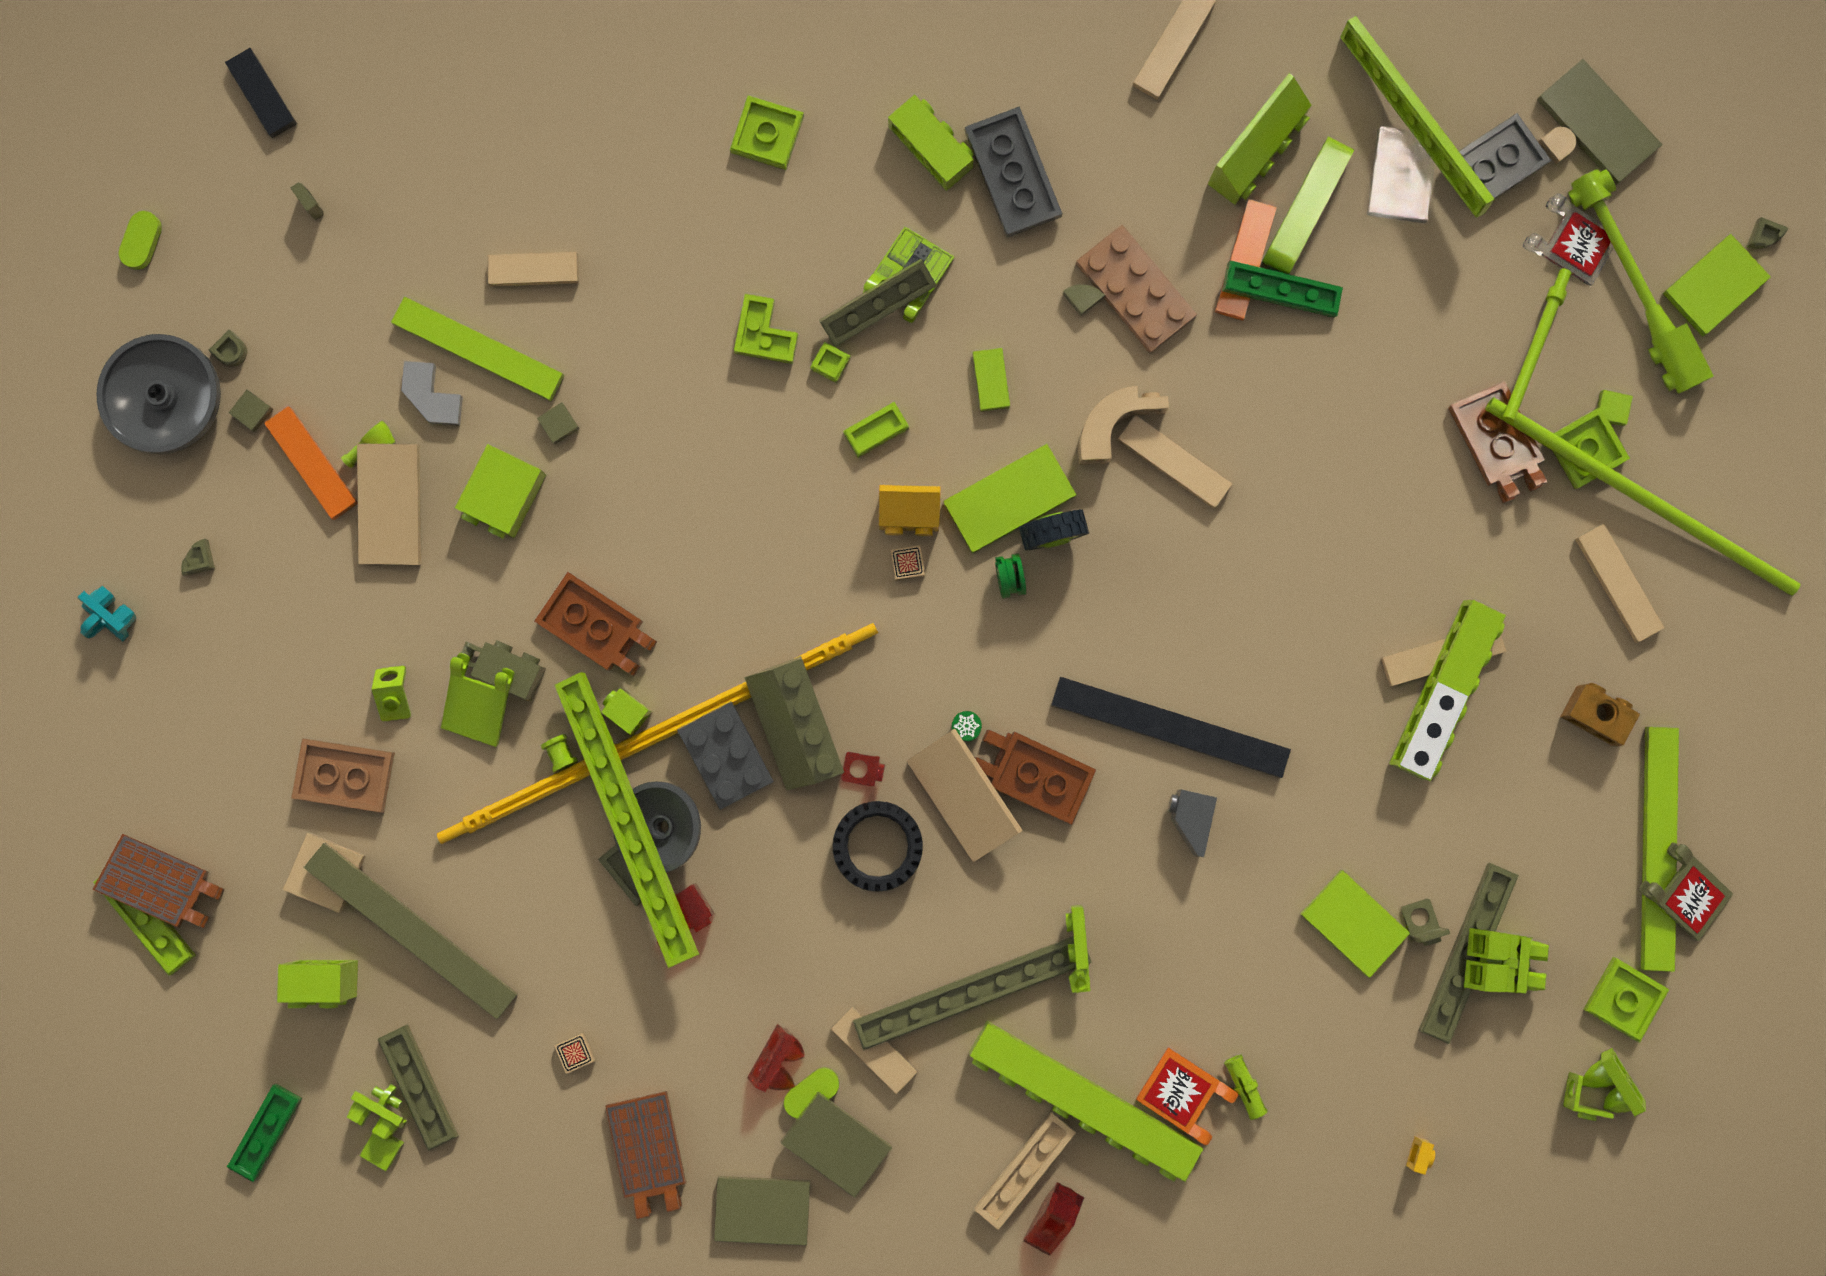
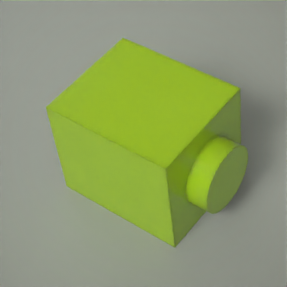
M621 688L617 692L612 690L602 703L605 707L601 711L620 728L633 736L652 713V711Z

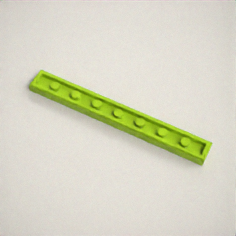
M1357 16L1349 19L1340 38L1473 215L1478 218L1485 214L1495 200Z
M1645 727L1642 883L1644 881H1648L1650 884L1654 882L1665 890L1677 873V860L1667 853V849L1671 843L1677 844L1679 728ZM1642 894L1641 970L1675 972L1676 922L1655 902Z

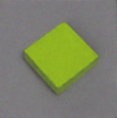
M824 342L810 369L837 383L851 356Z
M1602 390L1600 391L1597 408H1602L1610 424L1625 426L1628 424L1633 396Z
M372 1133L359 1156L387 1171L404 1142L393 1135L386 1141Z

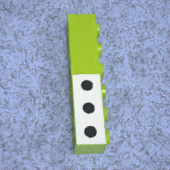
M1463 600L1434 667L1428 676L1389 762L1390 765L1427 781H1431L1432 777L1439 773L1442 766V755L1445 749L1447 750L1453 743L1455 737L1453 731L1457 722H1460L1467 712V700L1479 686L1480 679L1478 676L1482 667H1485L1492 657V645L1504 631L1505 624L1503 621L1506 617L1505 614L1475 600Z

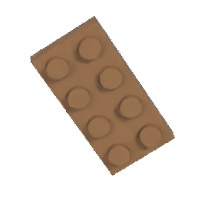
M1123 225L1119 226L1076 260V265L1093 286L1105 295L1104 299L1150 354L1197 316L1190 305Z

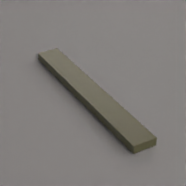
M323 843L303 867L496 1019L500 1017L516 997L517 993L327 843Z
M1073 936L854 1019L853 1023L863 1050L1074 970L1076 963L1069 962L1068 944H1074ZM1088 953V963L1090 964L1092 961Z

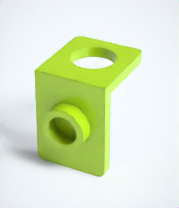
M405 666L375 670L371 690L381 721L411 717L410 707L403 687L406 675ZM389 674L398 675L395 679L391 681L381 680L384 676Z
M1569 1072L1563 1107L1578 1112L1577 1117L1596 1121L1597 1116L1614 1119V1114L1606 1110L1579 1105L1583 1076Z

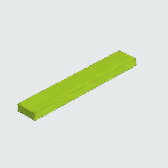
M405 296L391 321L393 325L549 401H552L564 378L563 373Z

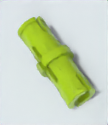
M1240 1054L1227 1059L1224 1064L1235 1084L1234 1091L1240 1095L1248 1112L1249 1119L1254 1120L1267 1114L1268 1110L1265 1108L1257 1090L1258 1083L1256 1079H1252L1243 1056Z

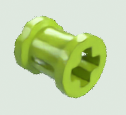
M566 734L554 737L540 745L542 750L547 751L553 764V773L564 770L578 762L577 757L572 756L565 741L567 739Z

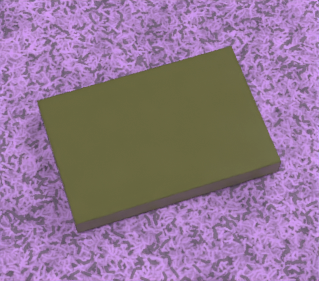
M820 1092L816 1093L781 1140L782 1145L854 1198L892 1149L888 1142Z
M718 1176L714 1241L807 1245L810 1180Z

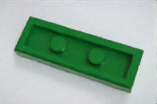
M278 1084L272 1085L228 1163L227 1168L252 1182L256 1181L302 1098Z

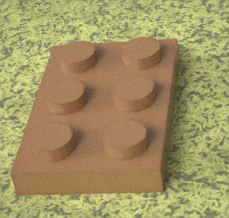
M302 738L291 798L384 813L395 753Z

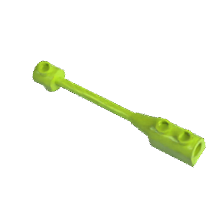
M1596 169L1571 183L1573 190L1568 192L1572 204L1575 208L1582 205L1584 210L1594 208L1646 310L1645 315L1652 337L1651 342L1654 346L1648 349V352L1655 365L1663 364L1667 373L1662 375V379L1668 391L1676 389L1677 393L1680 394L1713 378L1714 375L1688 324L1686 323L1675 328L1659 304L1657 305L1604 201L1612 196V192L1616 191L1615 183L1608 170L1605 169L1600 172L1599 169Z

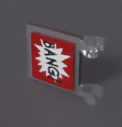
M1555 194L1546 203L1548 210L1563 216L1554 234L1547 243L1542 236L1533 233L1525 239L1523 248L1541 255L1561 269L1570 270L1571 275L1592 286L1614 247L1599 221L1573 206L1563 195Z

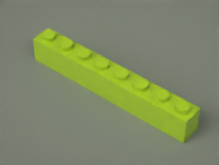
M986 1021L969 1051V1055L974 1058L971 1063L985 1072H988L989 1068L1000 1073L998 1079L1014 1088L1017 1083L1027 1089L1025 1095L1038 1103H1041L1044 1099L1053 1104L1052 1110L1066 1119H1068L1069 1115L1080 1120L1078 1125L1093 1135L1096 1131L1101 1132L1107 1136L1105 1141L1119 1150H1122L1123 1146L1134 1152L1132 1155L1134 1159L1146 1166L1150 1162L1160 1167V1174L1174 1182L1177 1177L1186 1182L1203 1151V1148L1195 1141L989 1021Z

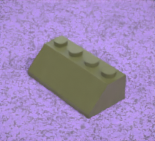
M801 656L744 677L786 790L816 784L844 773Z

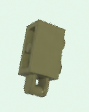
M496 640L494 645L485 642L483 648L465 642L461 653L467 654L470 657L468 666L473 668L471 676L495 686V675L498 672H502L503 668L511 669L515 674L509 693L525 700H532L546 668L538 665L540 659L525 652L522 657L512 654L513 647ZM474 652H480L476 663L471 662Z

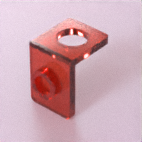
M847 752L843 767L844 773L841 779L844 782L875 787L876 781L882 782L885 764L880 763V756ZM855 760H862L867 764V773L861 778H856L850 773V765Z

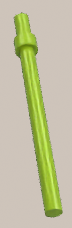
M1560 269L1554 286L1549 288L1545 299L1547 302L1502 417V420L1506 423H1514L1558 307L1564 303L1567 295L1565 289L1571 276V271L1568 269Z

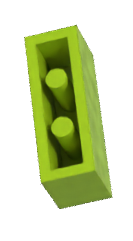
M914 94L888 116V127L947 191L973 169L972 157L974 155L964 142L959 144L953 137L954 132L945 121L939 122L933 115L934 110L925 99L920 101Z

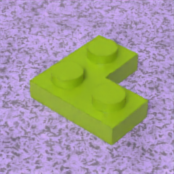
M750 294L744 295L734 353L793 364L798 333L770 328L775 304L773 298Z

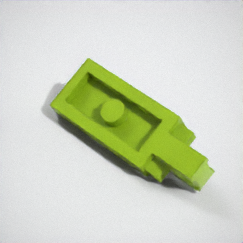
M1081 905L1071 906V913H1065L1067 932L1073 931L1074 944H1068L1069 962L1076 963V968L1070 974L1069 981L1072 993L1090 992L1084 908Z

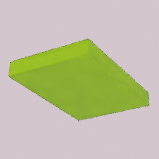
M1729 234L1662 294L1703 337L1771 276L1736 238Z
M1340 870L1300 913L1303 918L1368 978L1376 972L1410 934L1407 929L1343 870Z

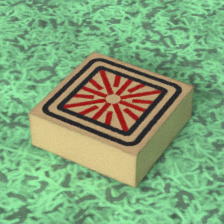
M920 545L891 550L895 581L925 576Z
M584 1032L554 1045L566 1074L596 1061Z

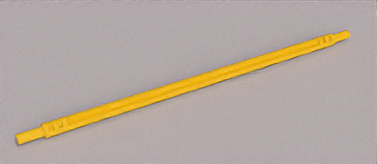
M871 623L847 636L844 633L837 638H833L831 641L825 642L800 656L806 670H809L836 656L842 655L846 651L852 650L853 645L878 634L874 623ZM744 682L615 744L620 760L677 734L678 728L730 701L735 706L751 698L747 683ZM585 760L481 810H477L471 815L463 817V821L437 833L439 842L444 844L464 833L469 832L471 834L476 832V830L482 829L486 825L492 824L517 810L590 776Z

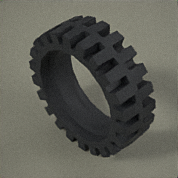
M872 801L856 806L841 819L833 837V855L838 869L850 883L867 891H888L904 884L914 874L922 857L923 841L917 823L907 811L889 802ZM874 816L887 817L898 823L905 832L908 843L907 855L902 865L891 874L880 877L867 875L857 869L851 861L848 851L849 836L854 827L865 818Z

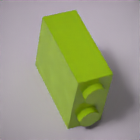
M487 444L455 509L463 513L461 519L475 526L480 521L489 526L487 530L489 533L504 539L505 535L515 538L546 474L541 469Z

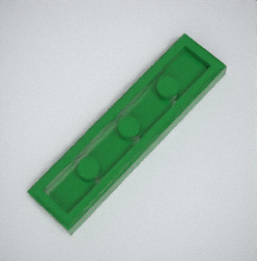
M1230 260L1227 263L1222 291L1335 318L1338 316L1343 287Z

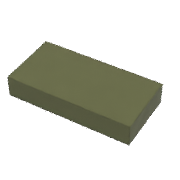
M615 845L598 860L634 905L638 906L642 903L625 859Z

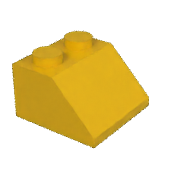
M879 485V530H885L886 535L893 536L903 535V531H915L916 536H933V531L939 532L941 487Z

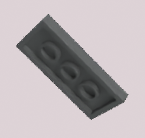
M1020 106L965 127V134L1007 238L1062 217L1063 213Z

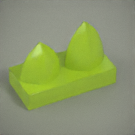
M1613 1048L1602 1052L1601 1060L1593 1064L1585 1073L1582 1086L1602 1088L1615 1084L1616 1087L1610 1091L1604 1101L1603 1108L1605 1110L1615 1113L1632 1111L1634 1116L1645 1112L1646 1100Z

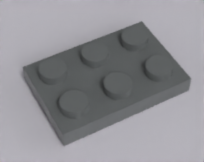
M1518 113L1459 151L1494 199L1545 167L1551 161Z
M732 701L677 729L720 810L774 782Z

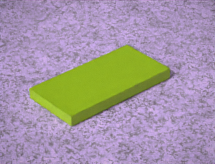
M1045 444L949 497L943 503L973 554L1015 531L1019 526L1031 522L1076 497V493L1048 444Z

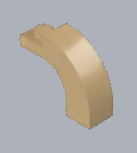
M1132 386L1117 390L1102 399L1089 414L1081 431L1078 449L1079 465L1109 464L1112 459L1111 432L1113 427L1120 420L1129 416L1165 414L1169 409L1168 396L1160 397V393L1150 392L1144 393L1142 398H1138V386Z

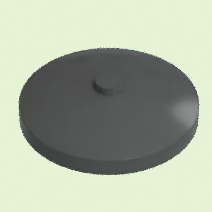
M150 334L127 342L111 355L99 376L96 397L99 414L103 423L120 442L144 453L169 454L191 446L209 430L219 410L221 389L213 364L201 350L188 341L176 336Z

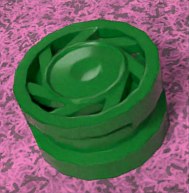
M1019 553L1012 554L1007 559H1004L1003 556L995 557L996 573L1002 599L1010 598V595L1015 593L1018 596L1026 595V583ZM1013 564H1015L1016 575H1017V581H1018V585H1019V586H1016V576H1015V571H1014Z

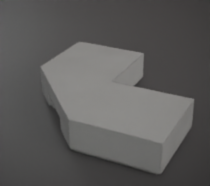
M404 361L401 391L430 424L460 426L463 396L460 394L434 393L436 365L434 363Z

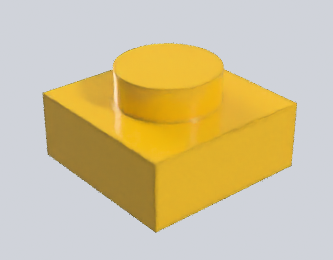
M1414 1136L1406 1166L1414 1172L1426 1175L1427 1168H1431L1435 1160L1434 1145L1425 1139Z

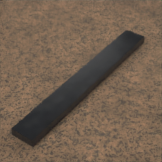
M1061 676L1059 677L1051 706L1278 778H1283L1291 749Z

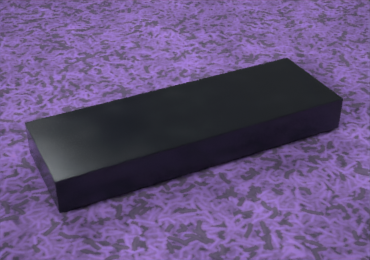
M251 48L225 62L271 138L297 124Z

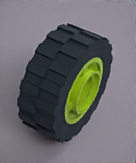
M1083 509L1046 515L1019 526L1025 551L1059 546L1089 534Z

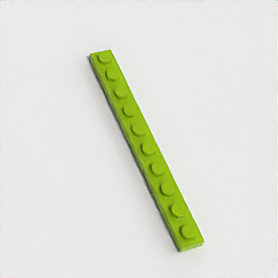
M580 672L555 684V688L666 964L670 968L698 956L699 952L585 673Z

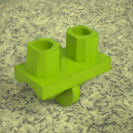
M392 1084L385 1091L375 1086L371 1094L380 1099L378 1103L357 1091L350 1098L354 1103L349 1110L347 1118L363 1126L371 1112L381 1116L372 1133L386 1141L395 1133L398 1127L403 1129L407 1122L404 1118L386 1109L388 1104L396 1109L402 1104V1101L394 1096L397 1087Z

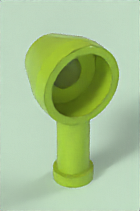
M380 421L361 438L358 444H395L396 442L387 424L384 421ZM357 445L341 457L342 461L350 468H353L357 462Z

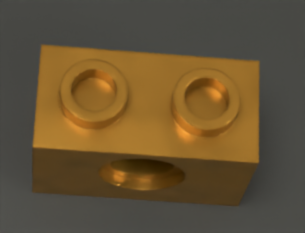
M1595 683L1576 686L1560 717L1613 747L1624 746L1640 713L1632 709L1633 705L1630 702L1618 697L1613 699L1606 695V690ZM1599 705L1603 706L1606 710V717L1603 721L1598 718L1596 713Z

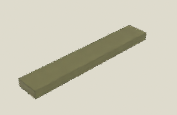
M1487 863L1418 1031L1450 1044L1472 990L1464 988L1466 960L1480 961V957L1467 955L1469 928L1496 932L1519 875L1492 863Z

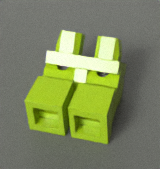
M1469 928L1467 955L1480 957V961L1466 960L1464 988L1485 992L1525 994L1528 990H1545L1547 974L1531 972L1530 961L1548 962L1549 945L1532 941L1533 937Z

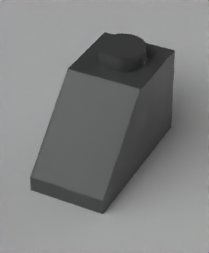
M1179 789L1176 795L1172 794L1170 797L1168 812L1172 813L1171 820L1193 855L1204 857L1217 797Z

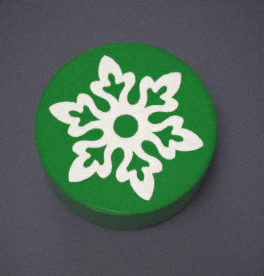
M963 711L954 717L952 730L956 729L963 741H972L979 736L982 723L979 716L974 712Z

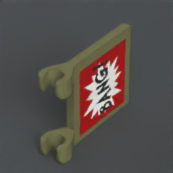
M1671 843L1667 853L1683 865L1665 890L1657 883L1652 882L1650 884L1648 881H1644L1639 887V891L1655 902L1695 941H1700L1733 893L1693 856L1691 850L1686 845L1680 844L1678 846L1676 843Z

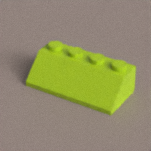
M1289 73L1218 162L1208 181L1210 187L1234 205L1237 204L1241 197L1245 200L1248 199L1257 186L1253 183L1259 175L1263 178L1274 165V162L1271 161L1277 152L1282 155L1292 142L1289 136L1294 130L1300 132L1310 119L1306 114L1312 105L1294 76Z

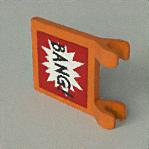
M1168 1047L1136 1100L1203 1145H1208L1212 1140V1135L1204 1128L1195 1124L1214 1092L1230 1103L1236 1101L1238 1093Z

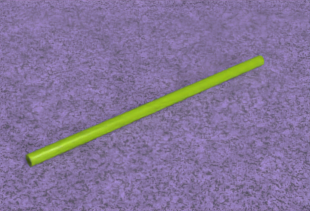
M1492 397L1485 410L1502 420L1507 405ZM1518 412L1514 423H1508L1790 596H1793L1799 590L1801 585L1799 582Z

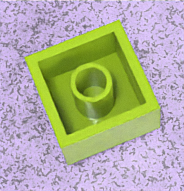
M295 960L279 964L277 1003H288V1008H306L307 1005H316V1003H319V1008H338V1005H347V1000L357 997L358 960Z

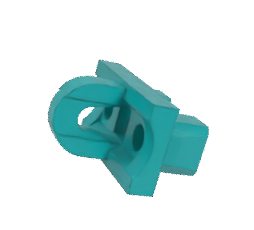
M104 586L96 589L90 595L83 591L77 597L82 602L81 607L91 615L80 627V633L84 637L93 638L104 628H107L122 642L129 636L127 629L135 621L136 615L124 604L113 614L106 610L115 601V597Z

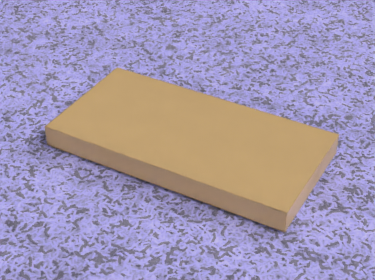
M357 444L358 564L420 565V444Z
M953 729L907 760L914 774L972 862L980 859L1023 831L956 729Z

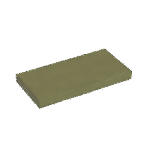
M1584 59L1579 61L1537 98L1538 102L1562 127L1570 129L1575 134L1576 143L1602 171L1608 170L1615 185L1662 146V143Z

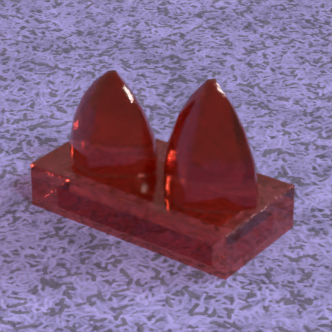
M777 1024L749 1073L748 1080L755 1088L766 1092L767 1089L787 1090L795 1086L790 1073L781 1064L783 1061L793 1062L805 1057L801 1043L788 1029Z

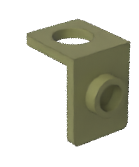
M1423 899L1401 907L1407 929L1410 932L1411 941L1423 943L1424 946L1442 941V936L1450 934L1449 929L1439 927L1430 899ZM1417 908H1423L1428 913V921L1422 926L1415 925L1411 919L1412 912Z

